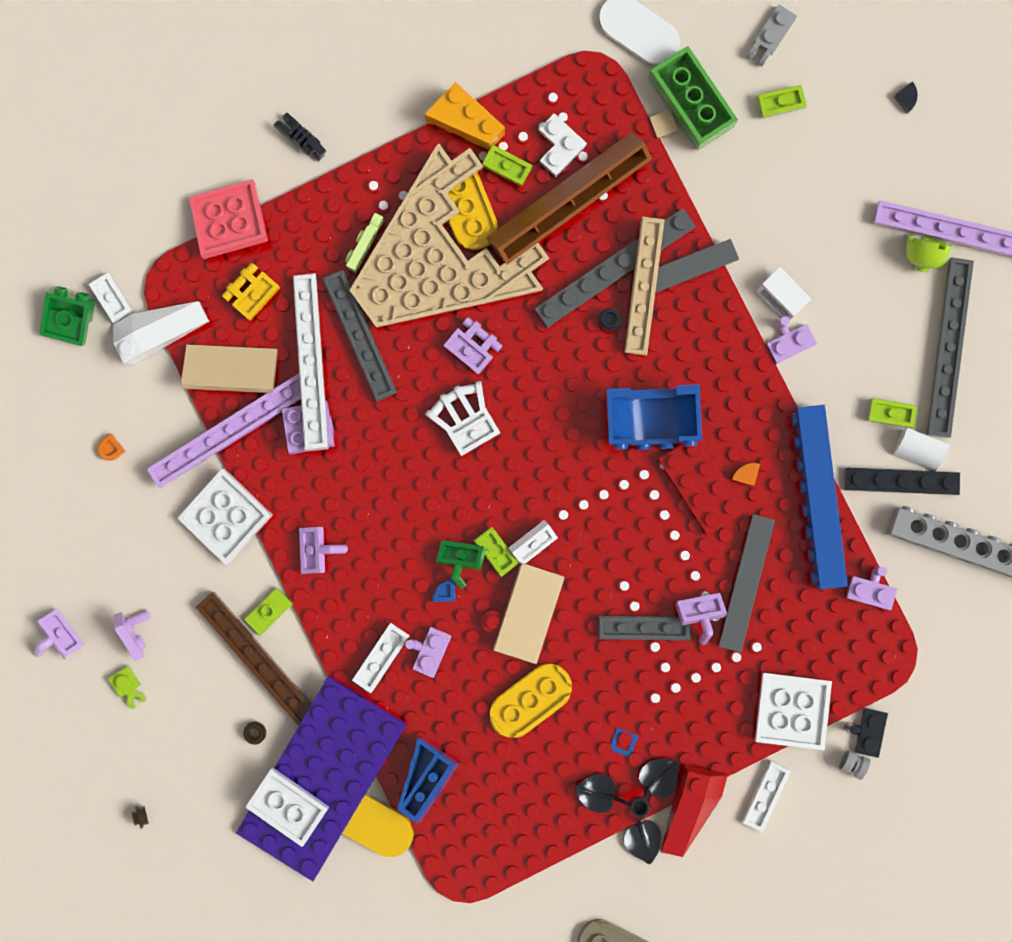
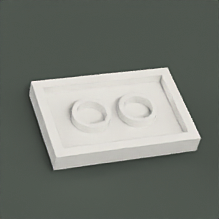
M271 768L245 808L303 847L329 809V806L276 769Z

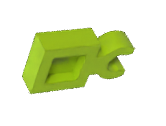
M130 666L125 667L108 679L120 698L127 695V703L131 709L137 707L134 703L135 697H139L141 702L147 700L144 693L137 691L136 688L141 683Z

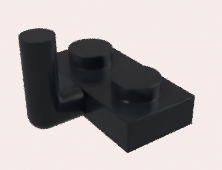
M864 708L860 725L852 723L845 725L844 728L847 732L853 735L858 734L855 747L856 753L879 758L888 713Z

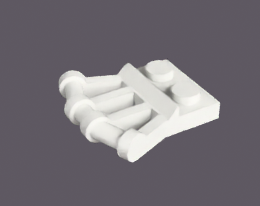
M477 381L473 385L460 387L457 385L453 388L452 392L440 395V399L433 408L425 413L428 418L447 431L461 456L500 434L485 408L481 381ZM477 393L480 411L474 413L464 395ZM457 398L460 399L470 416L463 421L460 420L451 405V402ZM445 406L456 423L453 427H450L437 417Z

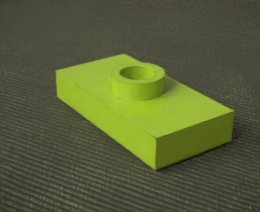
M492 527L474 540L477 546L485 547V556L501 577L519 564Z
M276 588L244 620L261 636L293 603L279 588Z

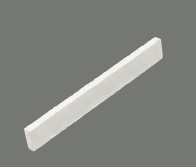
M316 274L293 276L304 448L305 451L329 449L317 278Z

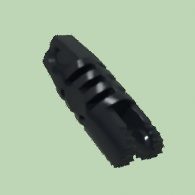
M289 113L283 115V119L288 126L281 121H276L273 124L282 135L297 148L301 149L304 154L310 155L318 162L325 156L326 149L320 144L321 142L305 127H302Z

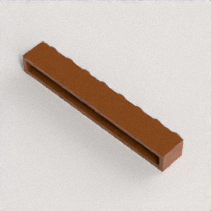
M629 133L486 237L496 255L508 265L652 160L644 141L633 133Z

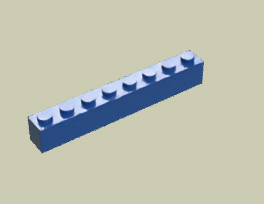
M825 404L798 407L791 414L792 426L796 427L797 436H794L795 449L799 450L797 469L802 474V481H800L799 487L801 495L804 494L805 503L802 504L803 516L807 517L808 526H805L806 539L810 540L811 549H808V558L810 563L813 562L814 570L811 572L812 585L816 586V589L846 587L848 584Z

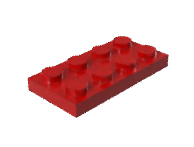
M701 441L697 442V446L684 447L682 444L658 459L707 536L746 512Z

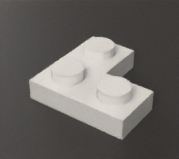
M555 113L539 128V132L554 145L540 160V163L553 176L557 177L586 147L587 143Z

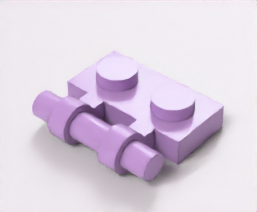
M468 317L463 322V325L469 330L463 333L458 328L444 344V347L479 375L493 359L487 352L488 349L491 347L498 353L503 345L497 341V337L493 334L489 335L483 330L480 323L474 322ZM474 335H477L484 341L481 347L471 339Z

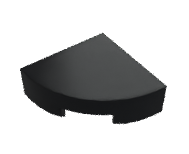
M912 81L894 96L907 114L914 108L917 102L918 93L914 82Z

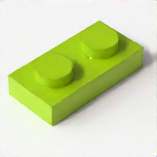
M802 85L757 96L762 119L805 109L807 106Z
M492 145L482 163L484 168L521 187L532 169L531 164L495 145Z
M872 398L870 400L867 421L912 429L915 424L917 406Z

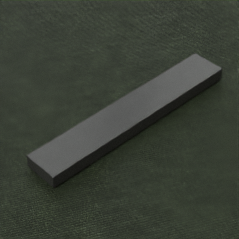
M344 270L322 278L376 402L397 394L358 302L350 292L351 286Z
M754 514L751 516L718 644L719 647L737 652L742 651L775 523L773 519Z

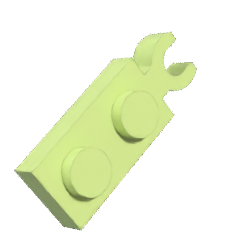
M375 213L365 231H360L356 239L358 244L355 250H350L345 262H347L348 270L357 274L377 236L378 230L384 222L383 217Z

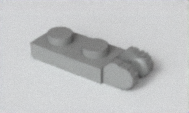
M778 5L754 41V45L746 57L751 60L760 47L766 51L758 63L759 66L763 67L769 56L773 55L796 20L797 15Z

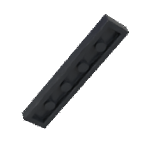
M846 468L845 491L960 495V472Z

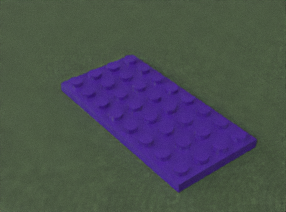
M328 676L274 769L329 806V809L303 847L250 810L236 834L309 880L314 881L407 723L331 676Z

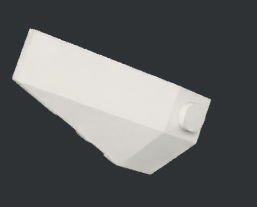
M199 301L134 313L113 325V344L124 364H137L208 323L209 320Z

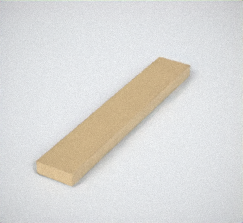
M641 217L624 348L625 353L647 355L665 219Z

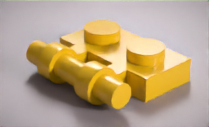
M252 262L246 269L243 268L239 272L240 276L233 283L230 282L226 287L227 290L222 294V297L227 301L235 295L238 299L232 305L250 321L280 289L263 271L257 278L253 276L258 267ZM247 280L250 281L251 284L242 293L239 289Z

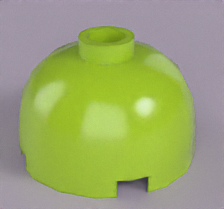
M909 234L905 253L908 261L916 265L915 270L928 273L929 269H938L947 262L953 245H946L947 243L923 236L921 239L915 238L916 235Z

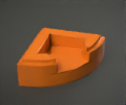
M750 463L740 467L734 473L731 480L754 486L760 464Z

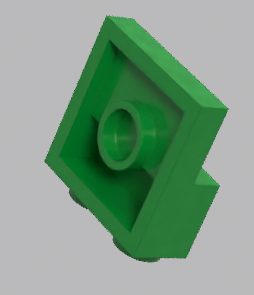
M55 286L54 289L47 291L45 294L39 335L84 346L86 344L88 326L93 319L96 300L90 299V295L87 293L77 292L75 295L68 293V289L65 287Z

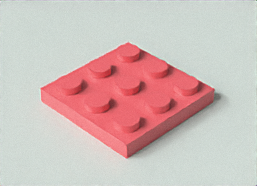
M254 179L189 197L200 254L203 259L268 241Z

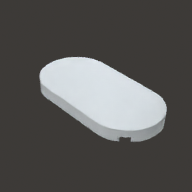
M607 0L602 6L600 24L604 34L646 64L657 66L679 51L680 37L677 30L638 1Z

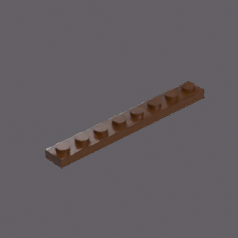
M212 592L196 606L197 610L299 726L312 703L215 592Z

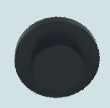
M612 308L603 310L599 315V325L606 331L616 330L621 323L619 312Z

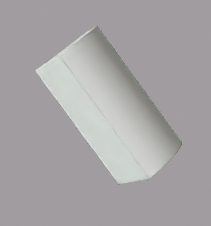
M781 267L756 290L759 296L781 318L787 316L789 319H792L811 300Z
M906 428L901 431L892 455L931 471H936L944 460L950 445Z

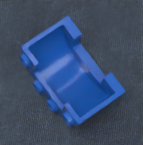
M700 384L678 385L676 388L607 389L609 445H614V450L628 449V446H637V450H650V446L659 445V449H673V444H683L684 447L697 446V442L702 440Z

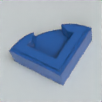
M451 579L442 582L437 587L433 595V602L456 601L455 583Z

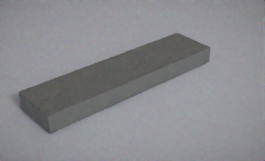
M728 239L658 267L655 294L738 261L739 257L732 240Z
M599 616L598 639L690 640V624L682 625L679 617Z

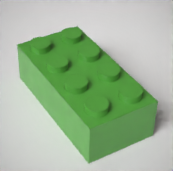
M689 46L650 70L648 79L669 110H671L673 116L697 151L735 127L738 121L737 117Z

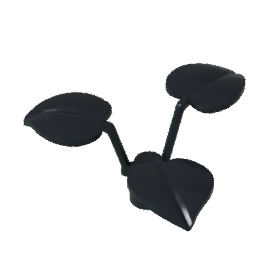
M659 758L646 763L639 773V781L646 786L642 797L634 796L629 801L613 796L616 791L615 783L605 774L589 776L576 785L575 790L583 805L596 813L608 812L612 807V800L628 806L629 811L638 817L637 825H632L626 830L624 845L633 856L647 864H651L660 848L661 832L653 821L641 823L650 809L646 801L648 799V792L650 790L656 797H667L677 785L678 762L669 758Z

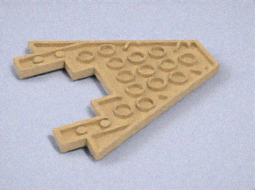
M440 144L435 147L350 288V292L376 328L543 290V287L532 273L533 270L549 260V257L539 243H536L508 265L503 263L499 266L487 248L468 261L442 226L460 213L447 193L483 168V165L470 148L451 161Z

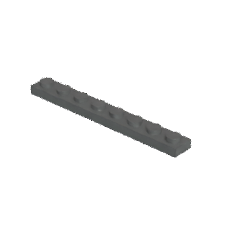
M681 209L664 221L661 251L695 229V224L684 209ZM638 239L536 307L535 311L545 326L549 328L635 269Z
M953 257L949 259L926 433L929 436L951 438L974 260Z

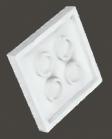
M224 468L217 473L177 519L225 565H228L273 514Z
M762 672L754 741L825 750L832 681Z

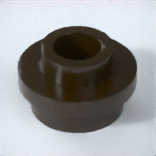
M257 721L247 724L243 731L245 740L253 745L263 742L267 734L265 726ZM252 729L259 731L258 737L252 735Z
M135 806L136 811L131 812L134 825H139L140 829H142L144 825L149 824L145 806Z

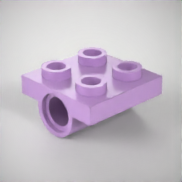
M325 401L328 447H334V429L328 402ZM302 405L282 409L289 454L307 452L304 448Z

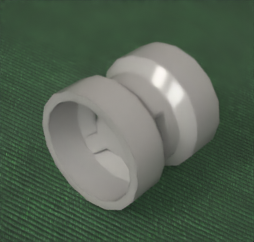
M848 749L840 761L839 770L845 773L850 772L853 774V777L862 780L869 769L870 759L864 756L858 757L855 752Z

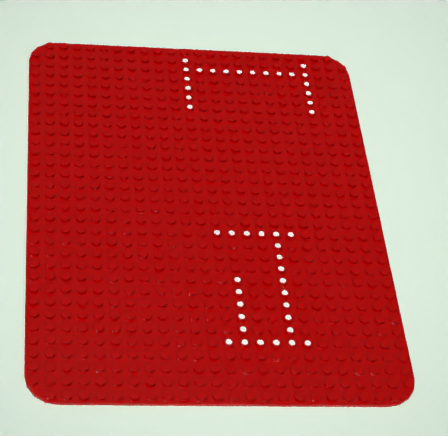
M584 50L569 54L476 100L505 127V135L495 146L532 165V169L522 187L484 167L477 172L496 217L498 229L629 133H633L644 141L652 160L538 242L549 257V260L532 271L543 287V290L540 292L376 328L358 303L397 394L376 402L322 278L344 270L347 280L352 287L438 144H440L451 161L470 148L480 163L484 162L489 150L471 143L459 135L449 133L439 126L428 123L261 205L268 238L267 242L203 259L200 254L198 239L195 237L169 250L158 258L149 270L145 281L144 296L148 311L199 301L209 320L208 323L166 346L181 378L186 345L277 349L275 389L299 374L293 276L316 274L325 401L328 402L329 413L332 419L335 446L325 450H314L290 455L283 414L280 413L224 448L218 454L226 470L273 514L257 533L290 601L293 603L292 605L327 676H331L407 723L376 776L391 807L396 810L398 809L404 784L408 777L411 759H413L417 738L423 737L460 763L424 819L419 823L409 819L414 832L413 841L410 846L425 877L437 893L455 902L474 903L488 899L636 824L638 817L629 811L628 806L612 800L611 809L605 813L593 812L583 805L577 796L575 788L576 785L591 775L605 774L609 776L616 786L613 796L629 801L634 796L642 797L646 786L639 781V773L646 763L659 758L676 760L678 762V780L674 791L667 797H656L649 790L646 801L650 809L648 814L642 819L644 820L673 805L683 764L725 773L729 777L788 747L754 741L762 672L832 681L827 726L893 694L908 682L917 662L918 647L896 598L894 599L892 610L846 598L851 576L870 581L873 568L880 566L836 481L835 488L848 586L816 589V586L812 585L811 572L814 571L813 562L810 563L808 558V549H811L810 540H807L805 535V526H808L807 517L803 516L802 504L805 503L804 494L801 495L799 483L802 481V474L797 469L799 450L795 449L794 436H797L796 427H793L791 422V414L794 413V409L798 408L726 266L655 294L647 355L624 352L634 270L549 328L545 326L536 313V307L639 238L641 217L666 220L681 209H684L696 226L695 229L660 252L659 267L714 245L661 139H657L649 116L627 73L616 60L601 52ZM554 113L587 143L586 147L557 177L553 176L540 163V160L554 145L539 132V128ZM377 213L383 217L384 222L378 230L377 236L357 274L348 270L347 262H345L350 250H355L358 244L356 239L360 231H365L373 215ZM449 221L442 225L468 261L484 250L472 251L465 249L455 239ZM491 245L487 247V250L499 266L505 263L496 255ZM252 262L258 267L253 276L257 278L263 271L280 289L250 321L232 305L238 299L235 295L227 301L222 297V294L227 290V285L230 282L233 283L240 276L239 272L243 268L246 269ZM247 280L239 290L243 293L251 282ZM605 309H615L621 316V323L614 331H606L599 325V315ZM468 317L472 321L480 323L483 330L489 335L493 334L497 337V341L503 345L498 353L491 347L488 349L487 352L493 359L479 375L444 347V344L458 328L463 333L469 330L463 325V322ZM477 335L471 338L480 347L484 343ZM477 381H481L485 408L500 434L461 456L447 431L428 418L425 413L433 408L440 399V395L452 392L453 388L457 385L459 387L473 385ZM700 384L701 442L746 512L707 536L658 461V459L682 444H673V449H659V445L650 446V450H637V446H628V449L614 450V445H609L607 389L676 388L678 385ZM187 389L207 431L267 394L263 392ZM477 393L464 395L474 413L480 411ZM459 398L451 402L461 421L470 417ZM301 401L291 407L301 406ZM445 406L437 417L450 427H453L456 423ZM750 463L760 464L754 486L731 480L734 473L740 467ZM752 514L775 520L741 652L718 646L725 617L710 620L713 635L705 645L699 643V638L703 633L701 622L690 624V640L598 639L599 616L679 617L675 605L677 601L717 593L721 594L727 612ZM543 520L547 522L558 538L525 564L565 578L537 664L492 650L498 632L489 633L482 626V618L488 611L495 610L504 615L520 563L501 577L485 556L481 571L462 568L460 576L466 582V586L464 589H459L455 584L456 601L433 602L435 590L442 582L451 579L450 576L453 569L452 566L439 565L436 562L442 540L477 545L474 540L492 527L509 549L511 545ZM323 527L324 545H346L348 551L345 554H324L325 573L301 574L299 528ZM881 576L879 583L889 586L885 576ZM390 623L409 634L410 636L407 640L414 639L421 643H424L430 627L452 635L434 678L413 670L420 652L408 649L404 644L372 693L352 681ZM543 664L558 665L568 673L572 684V691L568 701L528 733L521 737L512 738L503 736L494 729L490 721L492 703L512 685ZM617 728L627 731L619 735L615 747L628 751L632 742V737L629 733L638 736L632 754L629 757L613 751L610 746Z

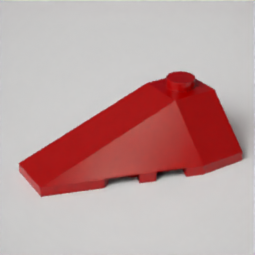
M683 764L660 850L662 853L679 857L685 855L721 800L728 777L727 774Z

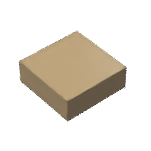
M671 110L649 118L657 139L678 132Z

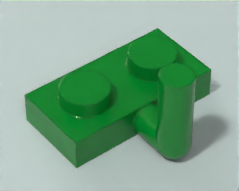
M442 540L436 562L439 565L452 566L451 580L459 589H464L466 582L460 576L462 568L481 571L486 549L484 546Z

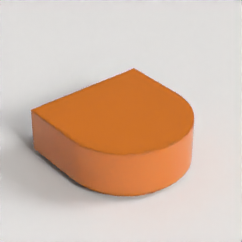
M111 433L99 443L97 449L99 456L108 461L116 460L126 452Z

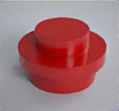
M495 610L488 611L482 618L483 628L489 633H497L503 615Z

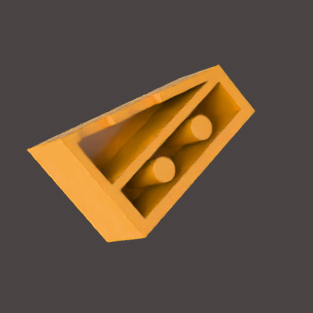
M456 82L424 114L427 123L445 129V131L459 135L465 140L487 150H490L492 145H496L505 135V127Z

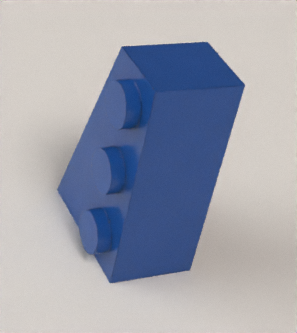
M423 737L417 738L413 759H411L408 777L405 781L397 810L415 823L421 822L460 763Z

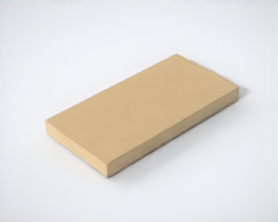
M186 345L181 387L182 389L273 393L277 349Z
M520 563L492 650L537 664L565 577Z

